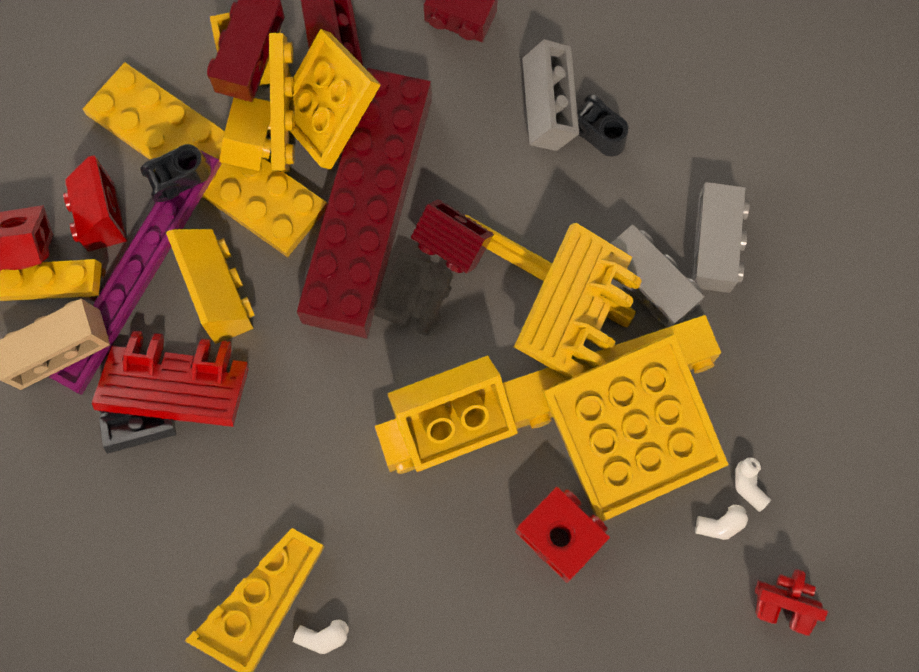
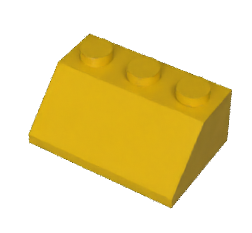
M172 229L167 231V237L200 322L213 342L218 344L254 329L250 318L254 317L255 313L248 297L242 299L238 288L242 287L243 284L236 267L230 269L226 259L232 256L225 239L218 240L212 229Z
M488 355L387 393L416 472L518 434L501 376Z

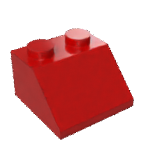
M95 155L89 156L65 179L68 192L63 193L66 208L73 214L74 222L70 223L72 237L75 242H80L88 252L127 242L114 182Z

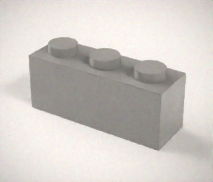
M543 39L522 58L529 145L557 151L579 135L571 46Z
M705 182L699 194L691 279L701 289L731 293L738 282L741 283L743 280L745 264L740 262V251L745 250L747 231H742L743 220H747L750 208V201L745 200L746 187Z
M632 224L610 243L632 256L627 270L642 279L638 289L622 285L664 328L681 323L699 307L705 297L700 286L693 279L686 278L678 270V266L672 257L668 254H662L654 246V241L647 232L639 231Z

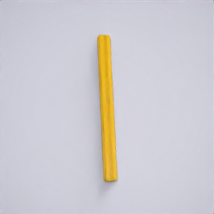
M465 215L483 228L493 232L494 235L486 249L542 281L545 280L552 265L551 262L472 217ZM599 295L600 298L612 304L606 317L623 327H628L636 311L631 307L619 306Z

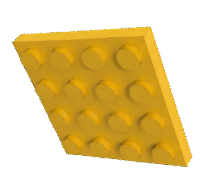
M669 334L542 390L593 513L602 522L729 465L675 334Z

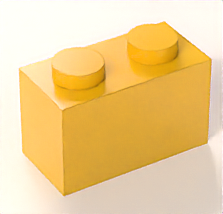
M233 97L223 135L219 162L259 171L262 158L269 159L271 150V139L267 138V135L271 136L270 101L254 98L253 102Z

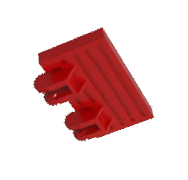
M133 330L126 347L111 346L91 402L94 410L229 427L234 426L249 369L248 362L233 360L230 372H226L231 355V342H221L215 363L207 362L211 351L210 340L201 338L195 357L194 355L165 352L161 365L158 363L164 347L163 334H153L146 355L140 354L143 345V333L141 331Z

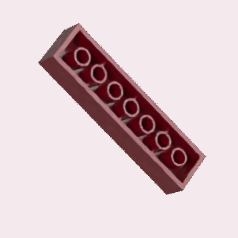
M368 67L367 71L381 86L344 147L297 308V314L302 324L366 339L370 331L432 102L431 81Z

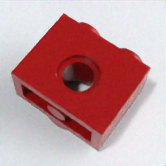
M44 205L0 212V270L30 268L42 264L49 257L48 247L53 233Z
M556 487L516 528L515 533L541 560L546 562L568 583L610 537L605 533L608 530L607 526L597 516L592 514L589 517L579 508L581 502L568 489L561 491ZM554 529L566 531L569 536V543L563 547L554 545L550 540V532Z

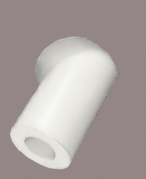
M748 457L740 461L735 469V488L758 512H761L772 499L757 487V474L761 470L760 463L755 458Z
M731 505L728 507L726 514L719 520L698 516L695 533L727 540L745 528L748 522L746 510L740 505Z
M342 620L332 621L329 627L319 632L300 625L295 633L293 642L317 653L326 654L345 643L349 627Z

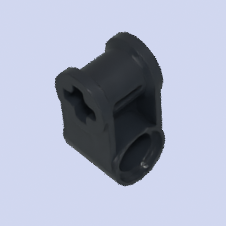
M592 94L588 95L584 100L585 103L577 110L578 136L587 140L606 156L613 157L621 154L626 145L629 129L628 123L624 118L606 106L600 98ZM612 133L618 135L619 137L613 139L607 137L606 134Z
M184 144L160 157L145 162L141 166L140 171L149 180L153 189L151 193L153 200L164 202L206 181L211 174L212 168L208 159L197 147ZM197 159L196 165L192 169L186 170L188 163Z

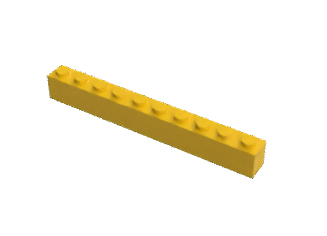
M706 315L614 345L611 350L602 349L595 353L605 358L608 362L669 334H675L689 369H693L694 373H700L714 367L713 362L719 357L721 350ZM577 358L573 359L584 366L582 373L594 368ZM548 367L504 382L503 386L516 430L527 425H531V428L535 429L551 422L550 418L553 415L542 390L569 378ZM394 419L376 425L375 429L389 471L397 470L398 474H403L414 470V464L397 420Z

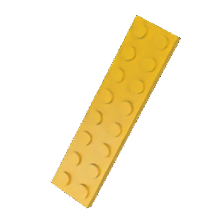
M125 62L83 108L88 117L149 160L160 157L184 144L193 145L220 160L224 131ZM262 158L259 171L222 163L202 196L286 257H289L321 218L328 205L326 201L283 171H272L271 163Z

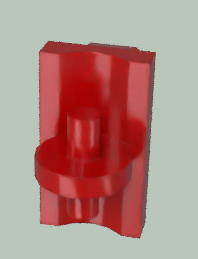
M796 569L791 578L779 574L776 584L788 588V590L759 580L755 588L758 596L756 616L760 620L776 624L781 609L785 608L793 611L788 625L790 629L810 636L817 620L824 622L828 611L822 608V602L801 595L803 593L813 597L816 586L805 583V571Z

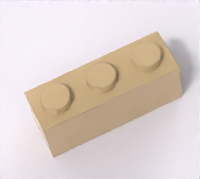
M81 298L67 303L63 308L48 316L37 318L34 323L18 331L6 334L0 340V381L22 390L110 346L101 311Z

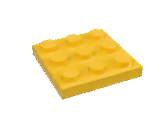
M320 29L293 77L294 96L288 97L289 110L294 111L295 125L294 131L290 132L320 167L331 170L381 84L330 32Z

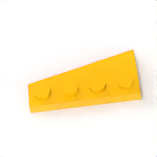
M291 528L259 562V565L250 575L234 588L235 590L220 606L218 605L210 613L208 619L196 631H193L185 641L237 672H254L322 553L324 546Z

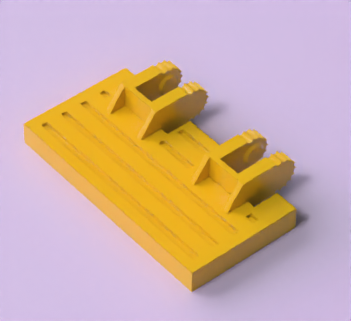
M578 223L571 224L514 348L567 378L582 373L584 368L582 364L571 359L572 356L592 367L606 363L605 358L586 348L583 344L586 339L602 349H613L615 341L600 331L612 304L600 298L599 295L619 306L631 307L634 301L632 296L612 285L611 281L615 279L629 288L638 289L640 287L642 279L627 270L632 256Z

